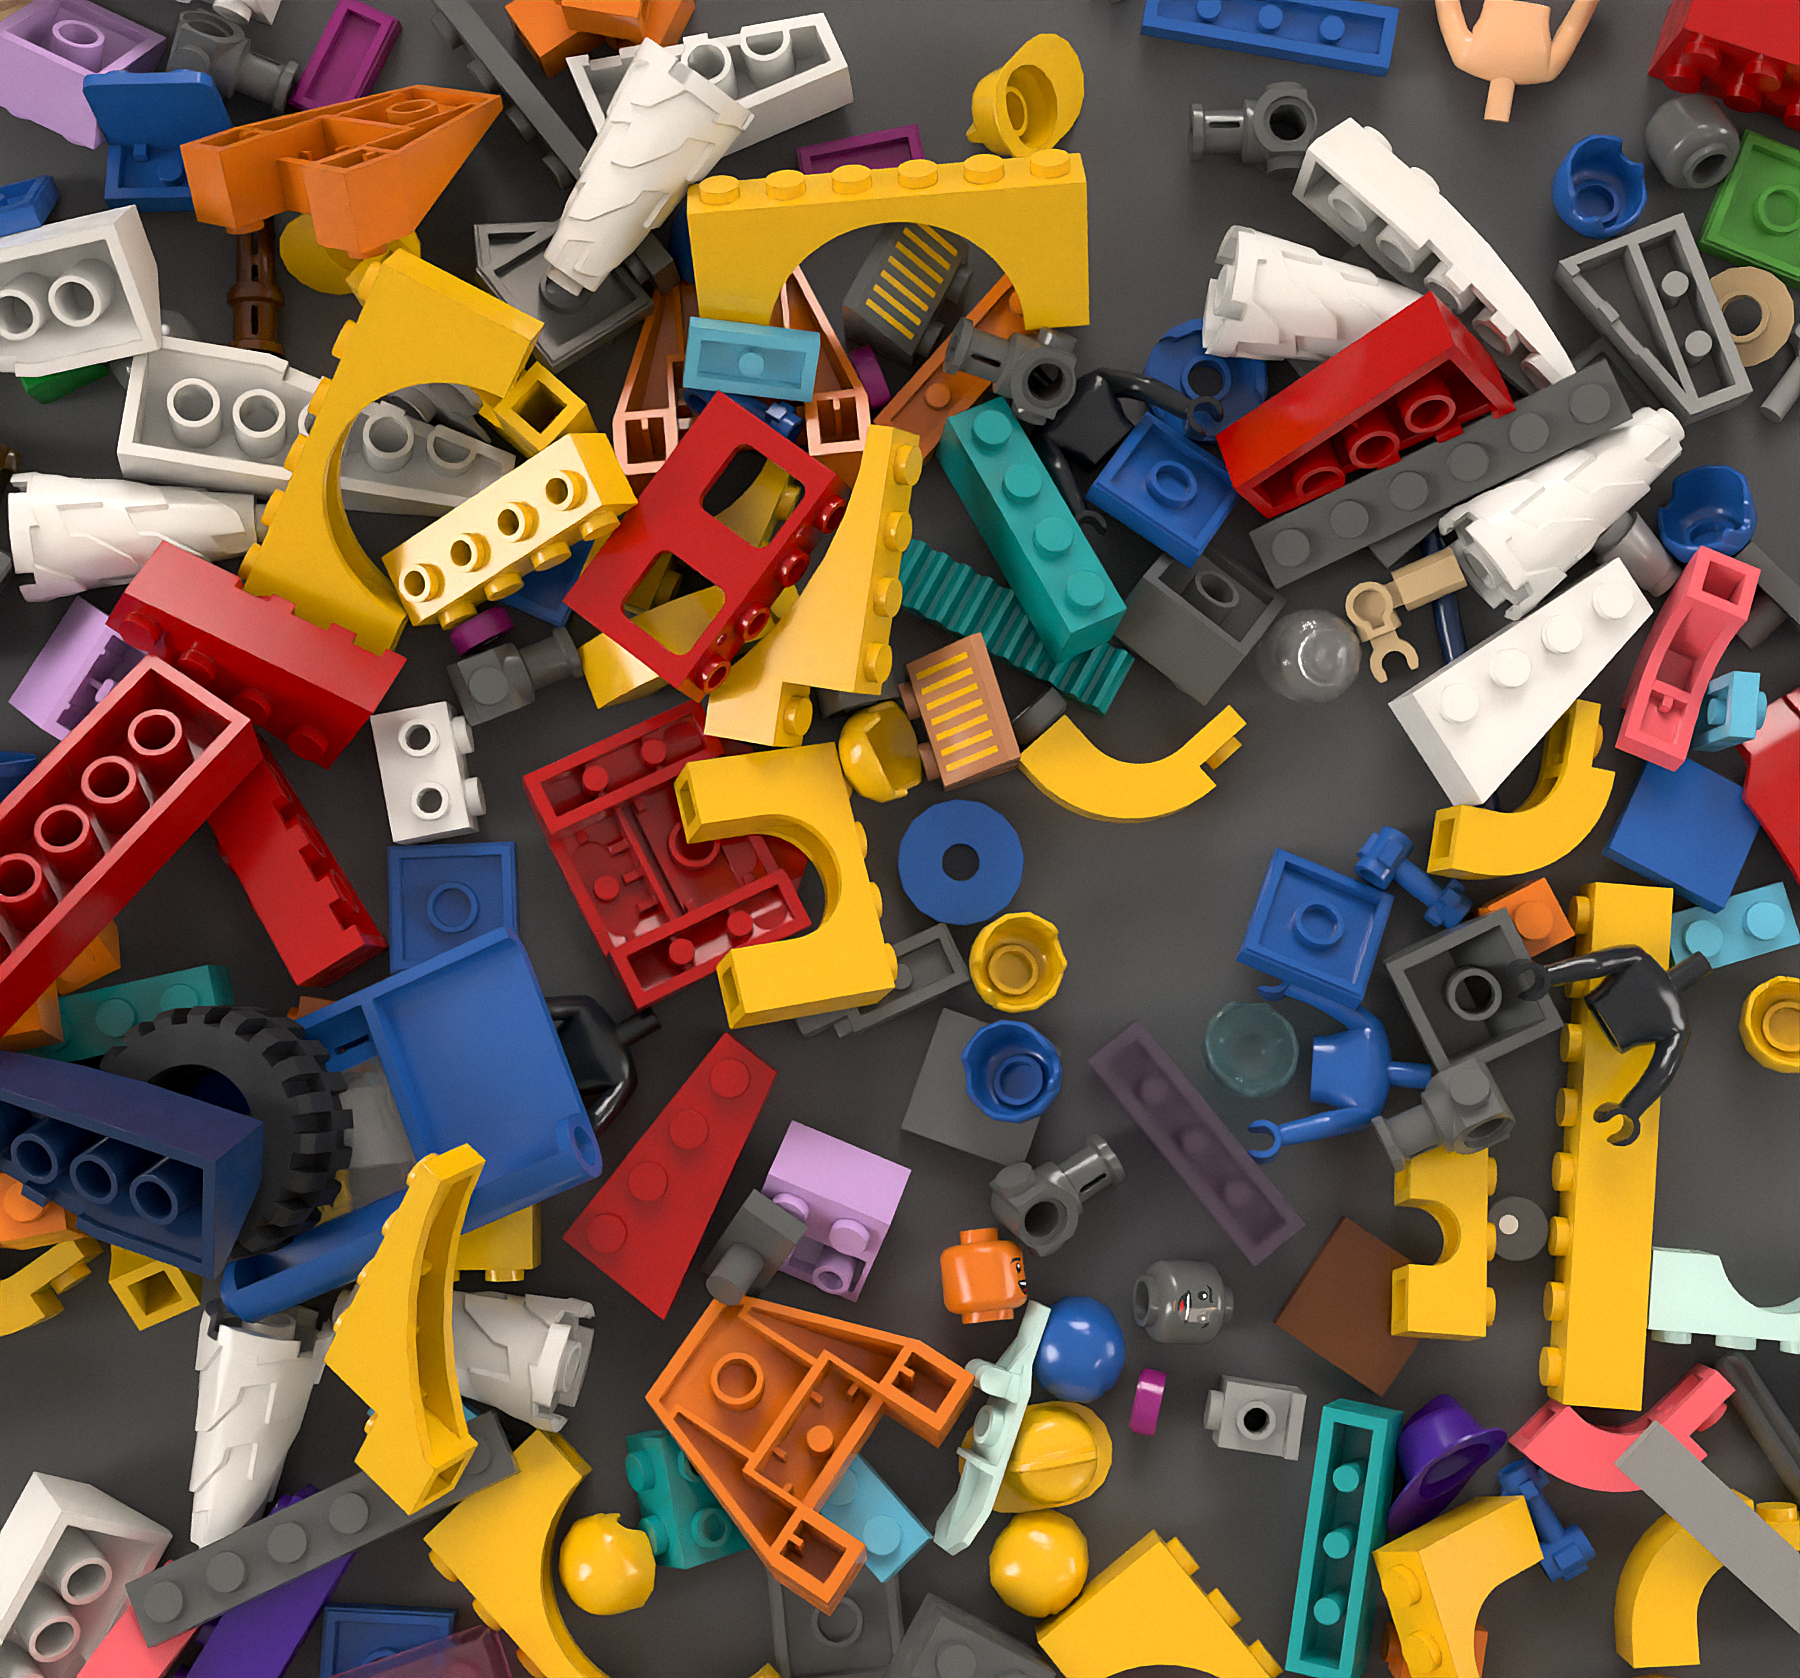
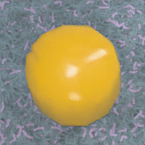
M885 701L861 709L847 720L842 728L839 739L838 757L843 775L859 796L884 803L907 796V790L922 781V762L917 748L918 741L915 731L908 720L906 712L895 701Z
M1031 912L1002 915L981 929L971 946L969 971L974 986L985 1003L1006 1013H1018L1037 1010L1056 995L1064 975L1063 972L1067 967V960L1058 940L1059 931L1053 923Z
M1777 976L1762 983L1748 995L1742 1005L1738 1026L1746 1051L1763 1067L1779 1073H1800V979Z
M1048 1508L1018 1513L995 1540L992 1553L989 1556L990 1583L1006 1606L1027 1617L1045 1618L1049 1614L1056 1615L1067 1608L1080 1594L1085 1583L1089 1567L1087 1538L1072 1518Z
M600 1513L578 1519L573 1523L560 1546L558 1570L561 1584L566 1589L570 1599L579 1608L590 1614L615 1615L642 1607L654 1588L656 1564L650 1540L642 1530H631L621 1526L618 1523L621 1520L619 1513Z

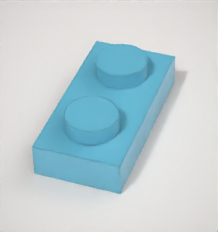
M690 316L683 369V387L811 403L821 343L820 333Z
M1732 671L1709 682L1694 727L1690 750L1717 752L1756 738V730L1762 728L1767 710L1766 695L1764 692L1759 691L1760 673Z
M1783 881L1731 895L1725 908L1717 914H1713L1698 905L1673 912L1669 969L1697 951H1700L1706 957L1712 969L1799 944V931Z
M860 1453L857 1454L820 1511L826 1519L866 1545L867 1561L865 1564L881 1583H887L934 1538Z

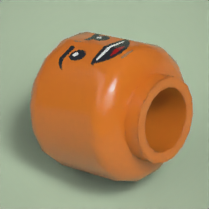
M998 1228L959 1232L961 1244L948 1247L940 1255L943 1295L946 1308L952 1313L962 1314L963 1324L1014 1319L1013 1309L1022 1306L1027 1300L1028 1295L1021 1246L1011 1240H999Z

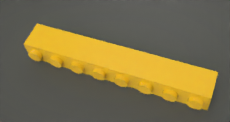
M1601 882L1580 885L1579 896L1572 897L1568 911V922L1576 934L1575 957L1611 946L1636 944L1650 954L1665 971L1668 970L1673 888ZM1603 976L1564 984L1565 996L1572 998L1571 1024H1564L1565 1026H1563L1560 1036L1561 1060L1568 1062L1567 1088L1559 1089L1556 1100V1121L1558 1126H1564L1563 1151L1555 1153L1552 1163V1186L1555 1191H1560L1559 1214L1558 1217L1550 1219L1547 1237L1549 1254L1556 1256L1554 1282L1548 1281L1544 1290V1316L1547 1321H1552L1550 1347L1544 1346L1540 1354L1539 1376L1542 1386H1547V1396L1561 1404L1641 1411L1661 1095L1640 1116V1134L1630 1145L1624 1147L1615 1146L1607 1142V1138L1610 1135L1621 1130L1623 1126L1622 1115H1616L1604 1123H1597L1593 1119L1594 1111L1600 1105L1607 1102L1618 1104L1621 1102L1648 1067L1655 1049V1043L1633 1048L1621 1054L1608 1041L1583 998L1605 977Z

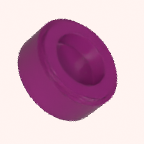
M867 344L848 352L849 356L847 357L868 395L869 409L874 411L887 406L892 400L870 345Z
M496 606L456 627L450 632L449 639L459 657H463L498 640L516 626L505 607Z
M1146 1367L1144 1370H1141L1129 1428H1132L1131 1432L1154 1437L1167 1372Z

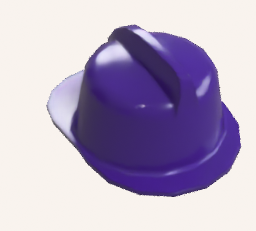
M1448 1394L1437 1395L1410 1417L1403 1426L1396 1444L1397 1464L1406 1487L1389 1510L1386 1519L1388 1531L1396 1535L1406 1534L1428 1523L1440 1514L1459 1494L1476 1471L1501 1450L1507 1441L1506 1430L1499 1427L1484 1429L1454 1397Z

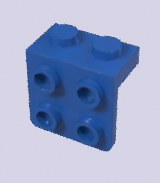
M176 69L171 72L131 73L123 70H113L106 74L86 75L83 79L82 92L109 144L104 196L109 209L112 210L135 204L138 212L195 211L180 145L233 128L213 78L206 73L189 69Z

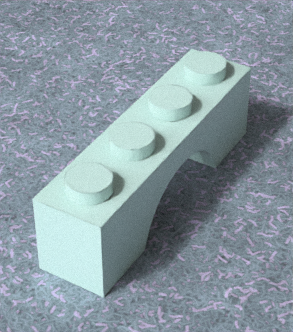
M1651 1247L1647 1329H1651V1340L1675 1344H1691L1692 1333L1716 1335L1715 1345L1744 1350H1756V1339L1779 1340L1780 1351L1800 1354V1297L1790 1303L1777 1307H1755L1741 1297L1733 1288L1724 1272L1718 1255L1700 1250Z

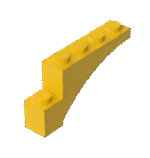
M869 424L860 470L845 515L824 559L801 595L775 627L743 658L731 666L730 672L723 684L717 690L710 693L704 734L768 746L800 747L802 746L803 735L808 731L812 720L813 709L809 699L811 686L850 693L881 695L882 683L888 678L892 667V650L888 645L892 617L898 613L902 601V585L898 579L902 552L907 549L912 536V519L908 513L912 486L919 480L922 470V453L918 447L920 435L895 427Z
M468 1143L440 1155L431 1153L413 1167L406 1180L409 1188L400 1207L392 1213L383 1225L381 1233L384 1239L375 1257L360 1272L357 1278V1283L360 1287L351 1305L335 1322L333 1331L336 1335L323 1359L375 1411L365 1425L364 1431L368 1435L354 1462L409 1516L455 1488L479 1444L469 1435L463 1412L455 1368L452 1330L453 1278L459 1237L470 1197L486 1162Z

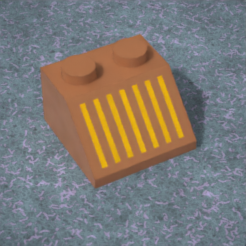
M981 632L969 635L906 664L908 682L898 684L908 720L920 718L928 742L918 744L917 748L928 781L940 778L943 791L947 792L1016 770L1021 759V753Z

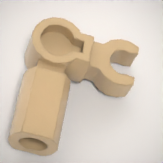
M1451 546L1392 571L1391 574L1394 580L1382 585L1375 581L1361 582L1353 587L1348 594L1345 605L1347 616L1354 623L1361 642L1370 640L1374 650L1370 657V668L1374 677L1380 683L1388 680L1386 671L1382 666V660L1391 651H1399L1404 654L1411 670L1418 668V655L1415 648L1408 641L1400 639L1395 629L1402 626V623L1395 608L1405 604L1409 612L1467 587L1466 580Z

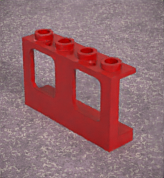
M718 390L637 499L638 504L630 508L621 520L620 525L613 531L562 602L674 688L700 703L706 694L714 692L723 684L731 669L730 661L745 641L752 640L763 630L769 620L771 606L785 587L793 586L804 575L810 562L809 555L823 536L834 532L839 527L853 490L832 470ZM744 447H751L800 481L805 487V495L772 541L762 548L754 547L707 513L702 505L704 497L738 451ZM666 553H672L718 586L725 594L723 607L691 650L683 655L674 654L629 620L624 612V605L661 555Z

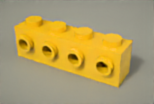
M568 433L381 558L412 625L440 624L443 630H450L477 616L478 613L475 607L487 599L489 601L499 600L520 590L524 586L522 577L534 569L536 571H543L566 561L572 555L569 547L581 539L585 541L597 539L615 530L620 525L617 517L638 504V501L605 433Z

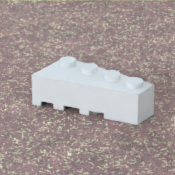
M824 13L745 26L741 28L740 34L712 39L708 38L707 33L683 37L684 44L662 47L677 57L678 61L695 70L755 116L745 132L740 135L723 157L854 102L848 65ZM640 45L620 48V55L590 60L588 54L565 58L597 135L608 117L606 112Z
M1618 557L1589 570L1539 603L1529 614L1520 620L1512 621L1388 703V705L1454 806L1461 804L1468 806L1483 804L1654 611Z

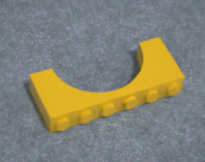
M1043 149L1036 151L1030 157L1002 159L993 154H979L959 163L936 164L930 160L916 159L906 161L897 168L870 170L863 165H845L835 169L832 173L804 175L795 170H781L761 179L737 180L732 176L718 175L706 178L699 184H688L687 220L700 318L769 326L773 307L779 292L796 267L813 251L835 237L854 229L888 222H910L935 226L956 233L973 242L991 256L1006 273L1016 290L1021 303L1025 330L1041 329L1042 326L1059 328L1090 325L1087 181L1080 153L1068 154L1060 149Z
M398 248L382 264L374 260L368 267L357 291V297L366 301L357 323L351 319L345 323L332 350V355L341 359L332 380L327 377L321 380L309 403L307 412L316 416L308 436L302 433L298 435L286 457L284 469L292 472L285 492L277 488L269 499L260 520L261 524L269 527L262 545L252 544L237 574L238 577L246 581L243 591L256 597H271L274 593L296 604L295 615L326 631L332 623L344 627L357 634L354 642L355 645L379 657L382 656L386 648L394 652L409 617L393 582L375 566L358 543L344 509L340 474L344 446L349 432L358 415L369 404L386 394L418 384L454 383L488 391L505 399L519 381L545 325L540 320L401 248Z
M537 1429L513 1452L521 1470L520 1473L464 1499L423 1540L432 1549L429 1553V1558L435 1568L449 1581L456 1582L459 1579L476 1598L472 1605L478 1616L493 1630L499 1631L503 1628L520 1647L516 1651L518 1659L535 1678H611L582 1652L569 1633L559 1611L552 1579L553 1547L560 1519L571 1496L593 1469L559 1431L555 1433ZM767 1663L749 1678H781V1676Z
M1155 1529L1150 1531L1086 1584L1080 1594L1067 1608L1056 1615L1050 1614L1035 1627L1038 1643L1066 1678H1107L1124 1670L1150 1665L1189 1667L1210 1673L1219 1678H1276L1283 1672L1280 1665L1259 1639L1248 1646L1233 1626L1242 1619L1219 1589L1216 1587L1207 1595L1193 1578L1192 1574L1200 1569V1566L1175 1536L1168 1543H1165Z

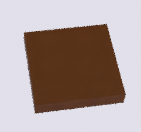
M1342 1215L1272 1322L1383 1398L1421 1340V1338L1391 1336L1393 1270L1408 1264H1416Z

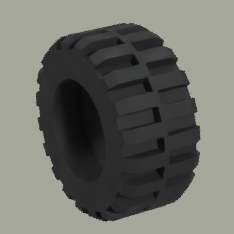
M236 1005L174 1008L158 1013L154 1021L140 1022L128 1030L123 1038L127 1046H112L100 1061L99 1067L105 1072L143 1081L189 1097L197 1084L213 1070L225 1075L239 1088L250 1107L252 1117L264 1121L263 1175L261 1185L227 1262L277 1251L292 1244L294 1235L308 1233L321 1220L322 1212L317 1207L334 1203L342 1188V1183L334 1179L337 1170L347 1169L350 1166L353 1148L344 1146V1130L354 1129L353 1110L342 1109L339 1094L346 1092L348 1089L341 1071L329 1072L324 1064L330 1060V1053L319 1040H302L306 1034L305 1028L289 1017L275 1018L272 1010L256 1006Z

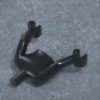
M1040 364L1031 371L1028 377V384L1033 388H1044L1052 384L1057 376L1044 364ZM1101 367L1076 380L1075 393L1070 401L1057 410L1054 420L1047 418L1045 425L1035 424L1029 439L1078 525L1090 524L1100 535L1105 536L1107 532L1105 519L1098 512L1089 510L1066 459L1076 463L1090 474L1129 436L1135 425L1124 413L1118 398L1142 401L1181 419L1183 430L1193 440H1203L1206 436L1204 429L1194 420V412L1205 411L1218 423H1221L1223 420V407L1217 399L1210 396H1200L1192 399L1151 376Z
M1625 944L1603 948L1544 966L1529 959H1516L1509 963L1505 969V977L1507 978L1519 976L1528 969L1534 971L1535 982L1533 986L1528 990L1522 991L1518 998L1525 1001L1542 999L1548 993L1550 987L1605 976L1583 998L1608 1041L1621 1054L1639 1046L1655 1043L1654 1053L1649 1065L1635 1086L1624 1096L1619 1104L1615 1102L1604 1103L1594 1111L1593 1119L1597 1123H1604L1616 1115H1622L1623 1126L1621 1130L1610 1135L1607 1138V1142L1623 1147L1632 1144L1640 1134V1116L1670 1085L1684 1056L1691 1035L1688 1014L1680 993L1713 973V969L1706 957L1700 951H1697L1665 971L1642 947L1636 944Z
M589 995L544 997L553 1022L564 1021L556 1028L580 1096L597 1095L603 1092L601 1097L587 1111L597 1140L622 1111L638 1087L636 1066L629 1046L661 1029L662 1025L652 1007L646 1008L616 1024L608 1012Z

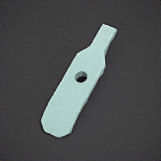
M1030 1299L1017 1337L997 1363L973 1359L965 1367V1370L975 1376L974 1386L990 1395L987 1404L979 1410L973 1427L974 1442L971 1450L962 1447L957 1449L956 1453L965 1458L966 1463L958 1490L936 1523L933 1541L952 1556L971 1544L991 1514L1031 1394L1032 1364L1051 1309Z

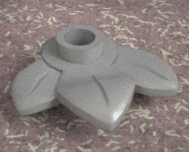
M428 383L405 387L386 394L392 405L406 410V415L427 424L433 417H436L450 429L487 444L492 442L490 435L473 417L484 405L480 397L468 386L454 383Z

